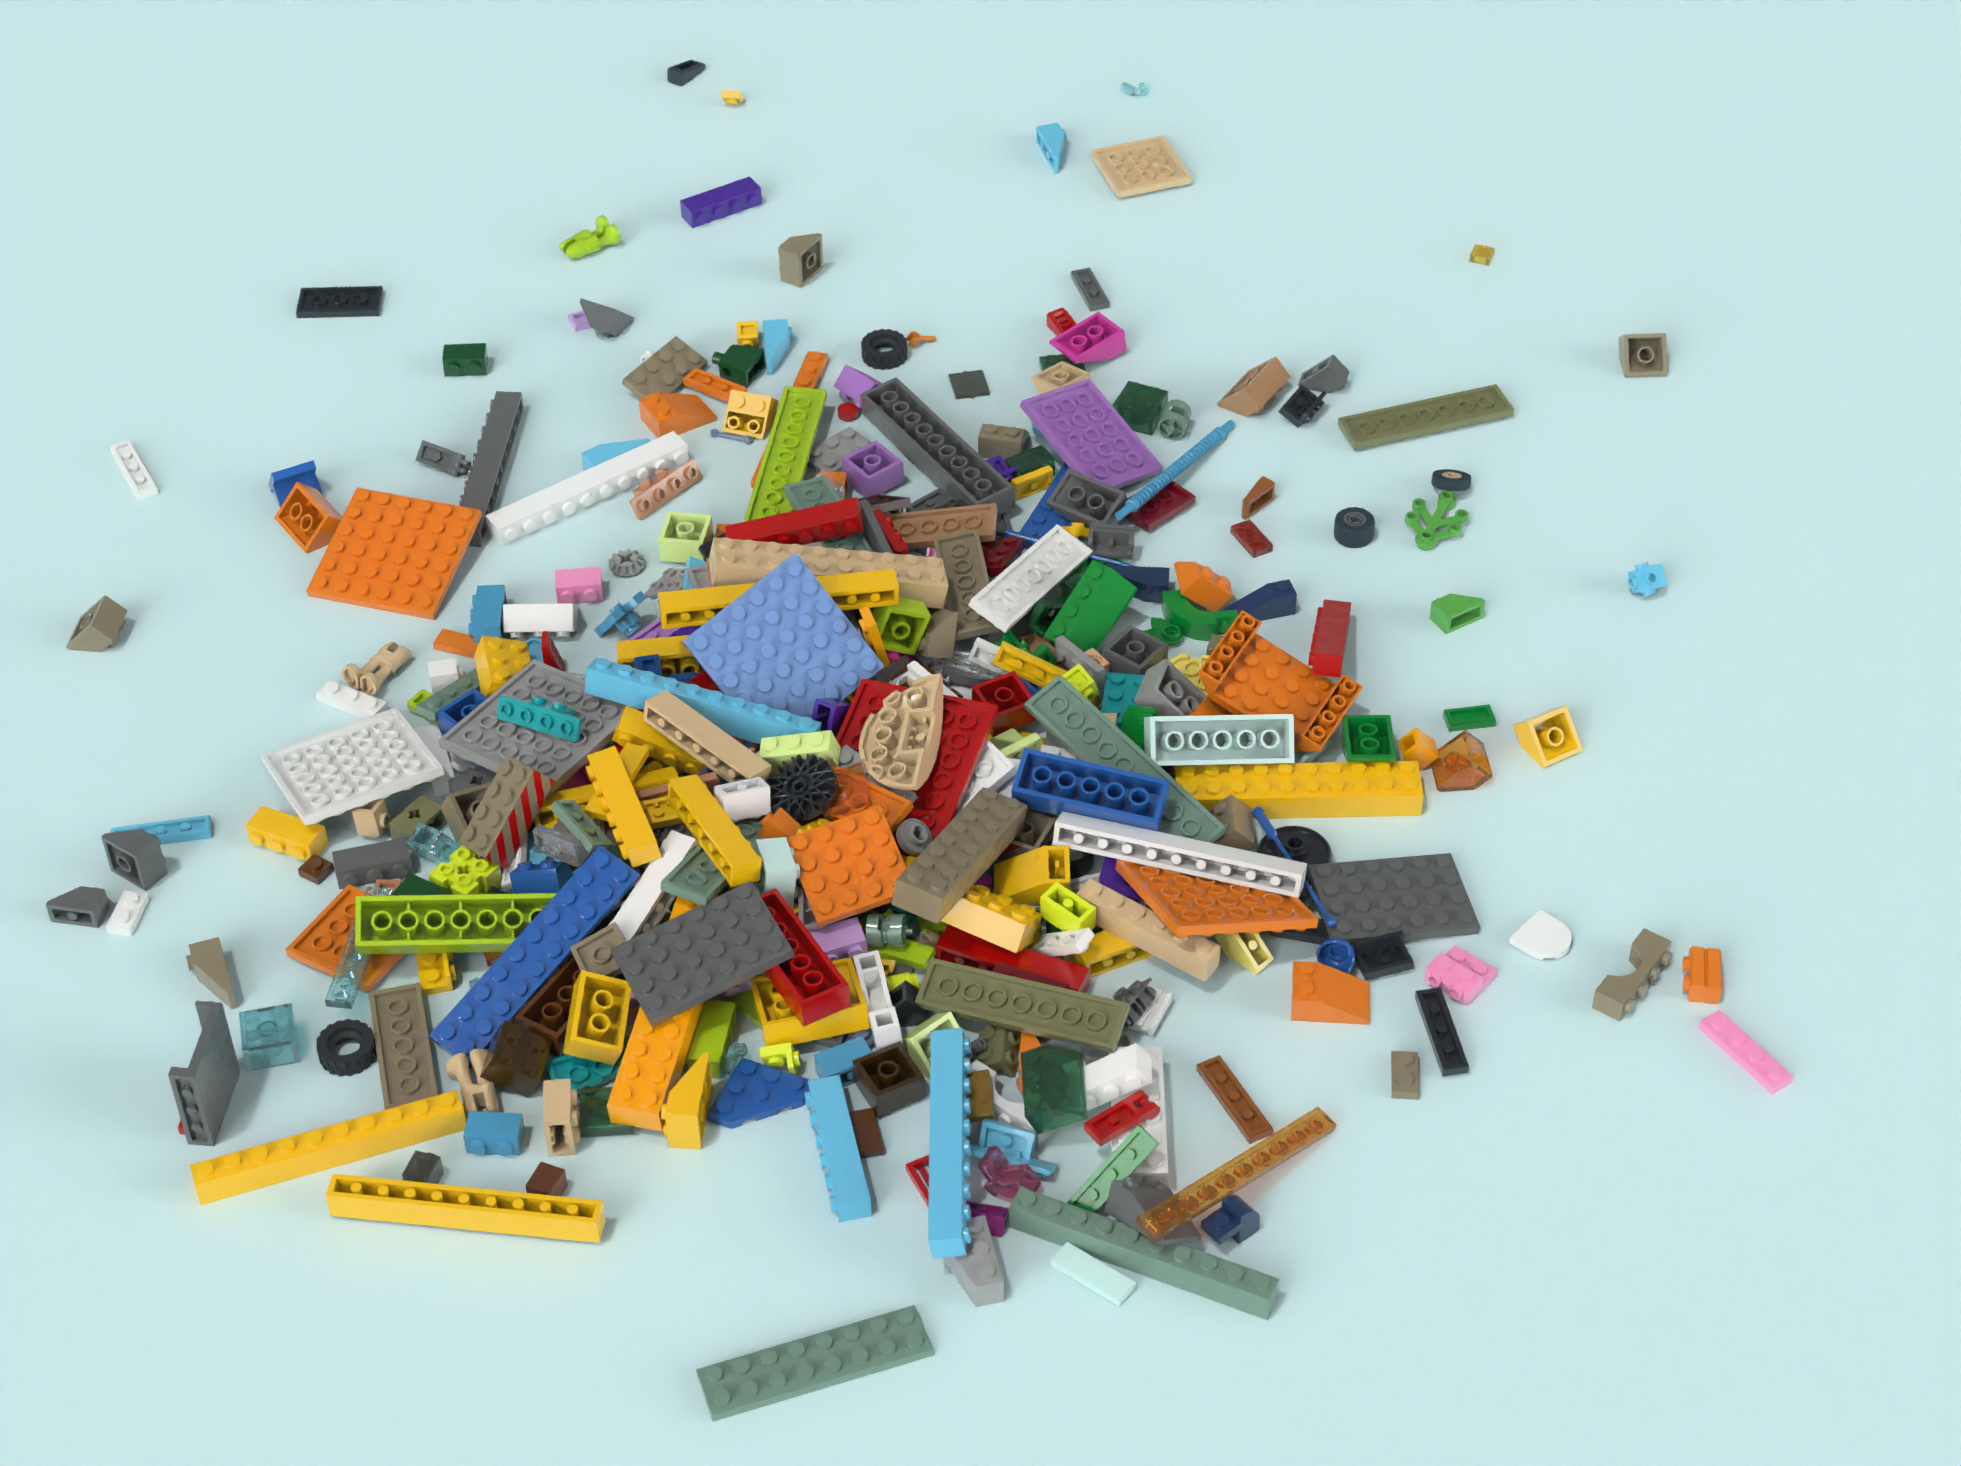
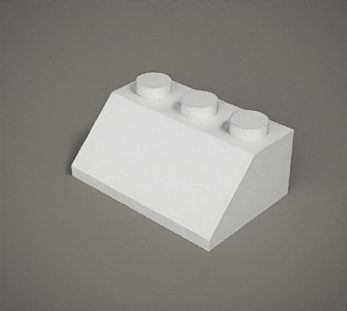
M573 603L503 604L504 633H510L512 638L524 637V633H533V637H542L543 631L556 633V637H570V632H576L578 606Z

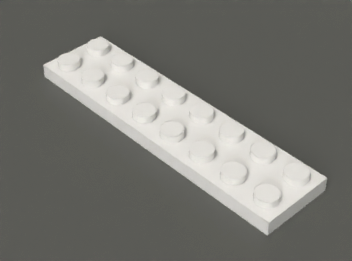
M1056 525L976 594L968 606L994 624L996 628L1006 633L1033 608L1038 600L1046 597L1087 560L1093 550L1062 527Z

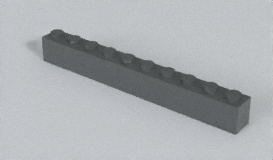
M496 391L494 400L491 399L490 413L486 414V425L482 426L481 430L482 438L477 442V453L473 454V466L469 467L468 471L469 479L464 483V495H460L459 500L460 506L478 509L482 513L480 522L468 547H482L487 532L485 515L493 512L523 414L522 392Z

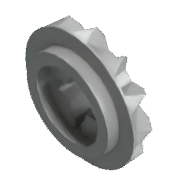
M630 549L624 552L619 550L618 554L613 553L612 558L608 559L610 571L619 576L635 575L645 565L644 557L638 553V550L633 552Z

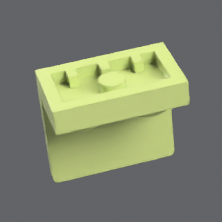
M1012 728L989 739L1006 758L1021 759L1024 748L1041 750V737L1036 732L1023 738Z

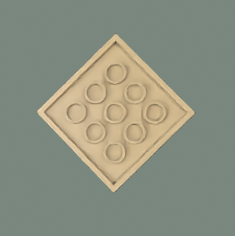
M1164 136L1091 150V158L1117 198H1126L1132 195L1191 184V175Z

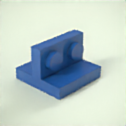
M314 460L271 473L268 485L271 492H274L279 507L282 506L296 482L316 488L323 494L315 474L316 465Z

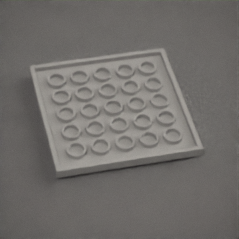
M533 659L438 739L440 748L496 773L505 757L509 755L555 781L547 795L549 796L588 762L587 755L600 751L612 740L619 717L625 706L628 705L585 693L584 680ZM507 695L525 700L532 698L533 695H541L547 697V701L550 702L560 701L566 703V707L576 709L575 717L582 719L579 741L572 742L498 719L496 715L499 696ZM631 707V708H634V709H636V710H639V711L643 712V710H641V709H638V708H635V707Z

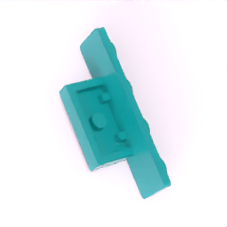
M507 695L499 696L496 715L498 719L572 742L579 741L582 719L575 717L576 709L566 707V703L560 701L550 702L547 701V697L541 695H533L532 698L525 700Z

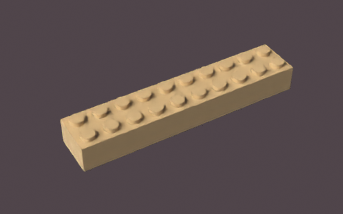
M713 537L709 556L712 587L757 583L794 553L799 555L815 577L894 569L899 584V597L924 601L928 608L943 609L949 587L943 559L933 556L922 557L911 554L900 555L889 552L878 553L866 550L857 551L844 548L835 549L821 546L813 547L799 544Z

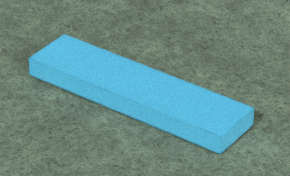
M210 815L111 828V833L142 829L149 834L156 835L161 845L212 838Z

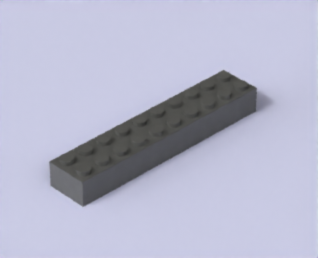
M897 377L860 394L863 415L939 488L952 496L954 502L959 507L996 503L998 509L997 516L1016 507L1014 487Z

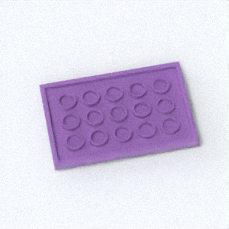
M1090 378L1021 401L1020 408L1073 471L1120 489L1159 475L1164 469Z

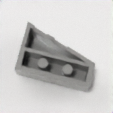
M986 1216L972 1217L971 1221L966 1222V1226H969L971 1243L966 1244V1255L943 1258L945 1265L956 1275L958 1283L976 1307L1004 1302V1281Z

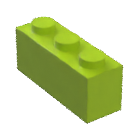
M709 999L704 1001L697 1028L691 1041L692 1045L685 1060V1064L688 1065L689 1069L703 1053H709L712 1078L721 1079L737 1023L735 1002Z

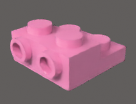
M1454 945L1446 954L1440 953L1426 967L1424 981L1432 987L1441 988L1444 993L1451 996L1454 1000H1458L1467 1006L1497 976V969Z

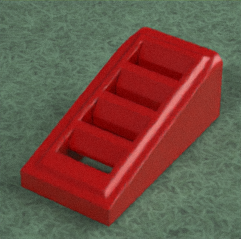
M1063 307L1048 312L1046 315V326L1056 336L1076 325V322Z
M543 631L541 642L543 663L565 672V663L548 631Z

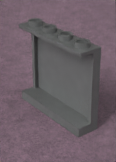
M196 1001L195 1006L202 1028L188 1068L171 1067L168 1077L187 1143L189 1145L214 1146L241 1072L223 1004L214 1001Z

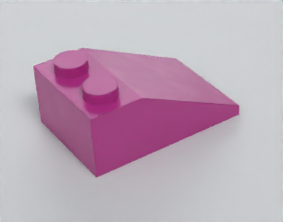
M1099 311L1049 340L1053 347L1074 363L1111 360L1127 350L1125 331Z

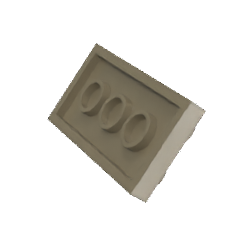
M675 336L623 379L622 385L639 398L656 392L675 393L684 385L683 378L694 368L704 369L708 361Z

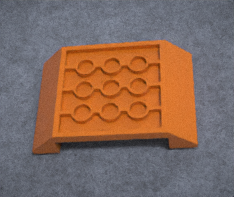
M1242 610L1198 672L1210 699L1234 715L1293 714L1294 751L1320 752L1363 686L1342 674L1336 684L1324 676L1312 675V668L1258 635L1257 631L1262 622Z

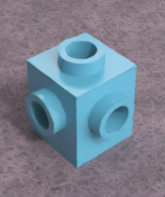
M1648 562L1634 565L1635 570L1627 572L1628 585L1632 589L1633 594L1640 592L1642 596L1656 593L1655 588L1667 585L1662 563L1649 566Z

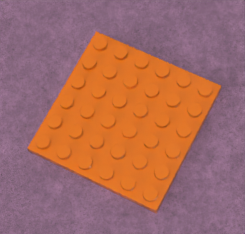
M357 487L306 592L310 597L435 620L482 517L481 510Z
M1117 860L1115 870L1176 936L1181 938H1187L1190 935L1213 936V934L1221 933L1235 935L1239 932H1249L1252 934H1258L1260 931L1283 932V930L1290 929L1305 931L1308 928H1317L1318 918L1296 897L1125 860Z

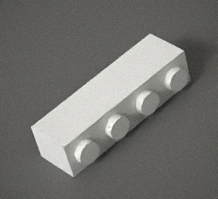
M1134 1043L1048 1082V1105L1059 1112L1061 1120L1066 1121L1152 1082L1151 1056L1137 1043Z

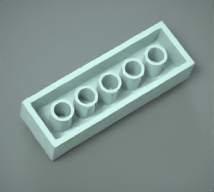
M1293 714L1144 717L1145 753L1159 766L1295 763Z

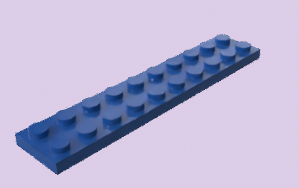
M600 845L430 1033V1039L452 1056L458 1053L466 1054L470 1069L472 1067L470 1052L474 1049L487 1050L490 1047L492 1038L503 1021L512 1022L519 1012L573 954L570 947L584 940L592 933L640 879V874Z

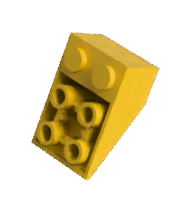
M1069 845L1042 846L994 864V894L1009 896L1013 899L1012 902L1017 904H1040V897L1055 882L1070 890Z

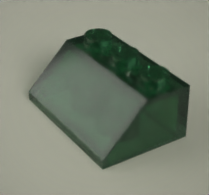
M1049 1045L1021 1052L1024 1116L1037 1134L1088 1119L1082 1053Z

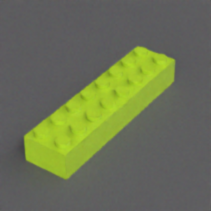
M557 893L356 896V954L504 952Z

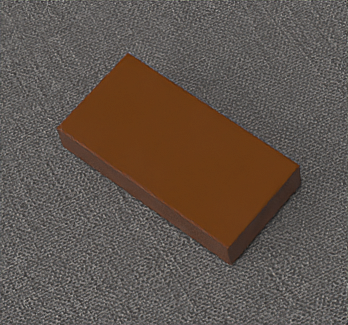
M873 1107L849 1112L860 1159L883 1155L884 1148Z

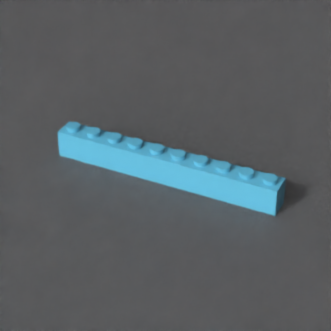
M596 657L586 669L585 693L644 710L646 700L667 690L730 736L761 744V738L821 731V722L814 721L812 718L797 716L785 710L773 709L764 704L745 701L740 697L728 696L719 691L701 688L695 684H687L674 678L659 676L651 671L638 670L629 665L611 662L606 658Z
M963 1028L931 1031L928 1243L933 1259L966 1255V1244L971 1243L970 1228L966 1226V1222L971 1221L970 1206L966 1204V1200L971 1199L969 1182L966 1183V1178H971L970 1162L967 1161V1157L971 1156L970 1141L967 1140V1136L971 1135L970 1120L967 1119V1115L971 1114L970 1099L967 1098V1094H971L970 1079L966 1078V1074H971L970 1058H967V1054H971L970 1038H965Z

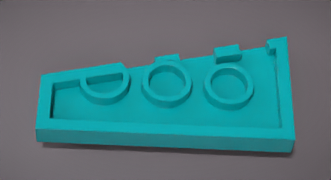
M630 1036L624 1038L622 1053L614 1065L571 1055L547 1060L545 1066L550 1080L570 1079L572 1089H577V1095L580 1097L616 1078Z

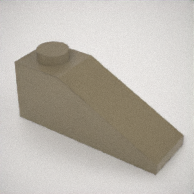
M219 937L189 944L191 955L186 956L189 971L195 970L197 980L231 1009L237 1008Z

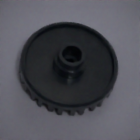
M807 754L805 760L800 755H797L796 760L794 757H791L793 763L790 765L783 761V766H777L779 770L777 775L771 771L772 777H768L767 780L770 784L772 814L781 807L794 820L800 823L817 817L832 803L838 788L837 776L825 759L823 760L820 757L818 760L814 754L811 756Z
M1284 826L1275 829L1278 833V839L1293 861L1307 863V867L1308 865L1331 863V847L1328 841L1318 832L1302 826ZM1266 834L1259 842L1257 853L1286 859L1274 840L1269 839ZM1306 873L1305 879H1306V881L1308 882V884L1311 886L1310 881H1309V878H1308V875H1307V873Z

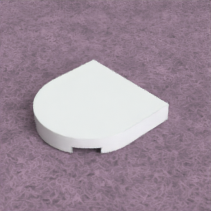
M1540 909L1510 937L1509 943L1539 960H1543V958L1560 959L1570 950L1572 935L1564 923Z

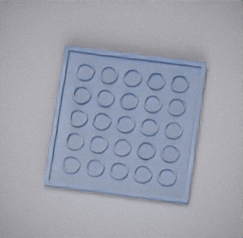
M797 553L790 556L682 641L723 694L740 697L745 701L756 704H764L773 709L785 710L790 712V714L812 718L815 699L837 698L843 700L859 687L862 678L869 679L884 667L880 659Z

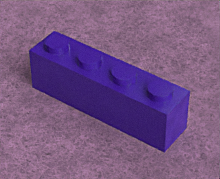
M749 176L680 200L681 217L692 228L761 205L762 194L761 187Z

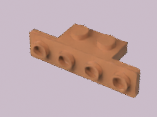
M690 459L676 469L667 470L662 468L654 473V477L641 481L638 484L639 487L632 491L635 497L629 503L638 520L645 518L702 478L695 460Z

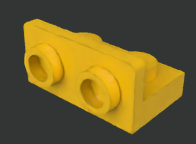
M668 795L639 801L652 830L684 823L668 802Z
M415 953L422 996L453 991L452 981L457 980L454 965L449 966V962L453 961L452 953Z

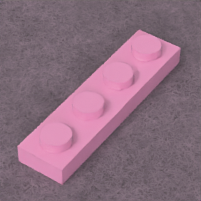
M1720 1010L1700 1021L1698 1028L1772 1095L1792 1083L1793 1075Z

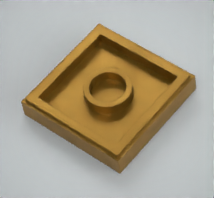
M989 1069L966 1074V1078H969L971 1083V1094H967V1098L970 1099L971 1114L967 1115V1119L970 1120V1123L994 1119Z

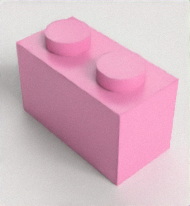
M601 567L555 570L557 604L603 602Z

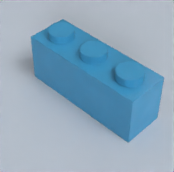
M505 585L477 586L476 595H472L473 609L470 610L471 623H469L468 630L469 637H473L474 643H479L482 635L503 638V604H507Z

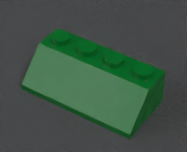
M1092 560L1044 634V637L1053 647H1055V638L1063 635L1083 652L1091 648L1098 652L1137 592V587L1113 569Z

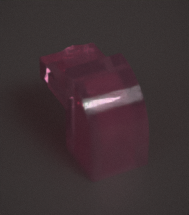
M998 1146L989 1147L977 1166L987 1179L983 1187L995 1198L1009 1203L1012 1202L1020 1187L1037 1192L1041 1185V1181L1028 1164L1011 1165Z

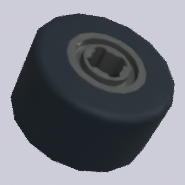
M1348 507L1342 509L1336 514L1334 520L1335 540L1349 548L1367 546L1374 536V516L1363 508Z

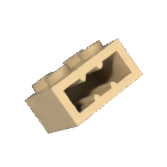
M570 1079L543 1081V1127L548 1157L576 1155V1144L581 1142L580 1128L577 1127L581 1120L580 1107H575L578 1105L577 1089H572Z

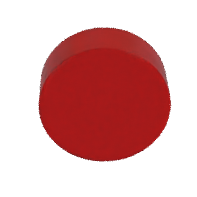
M852 402L842 403L837 408L838 418L843 421H853L859 416V407Z

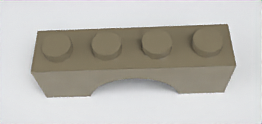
M1643 928L1633 941L1629 961L1636 968V971L1624 976L1607 975L1595 990L1592 1008L1617 1021H1621L1626 1013L1630 1014L1635 1007L1637 998H1643L1650 981L1655 982L1659 976L1660 968L1662 966L1666 967L1672 957L1670 952L1672 941Z

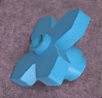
M639 591L625 604L622 605L619 602L609 610L611 614L594 631L601 637L615 625L622 634L625 633L627 637L631 636L642 627L639 623L640 619L633 610L647 597L642 591Z

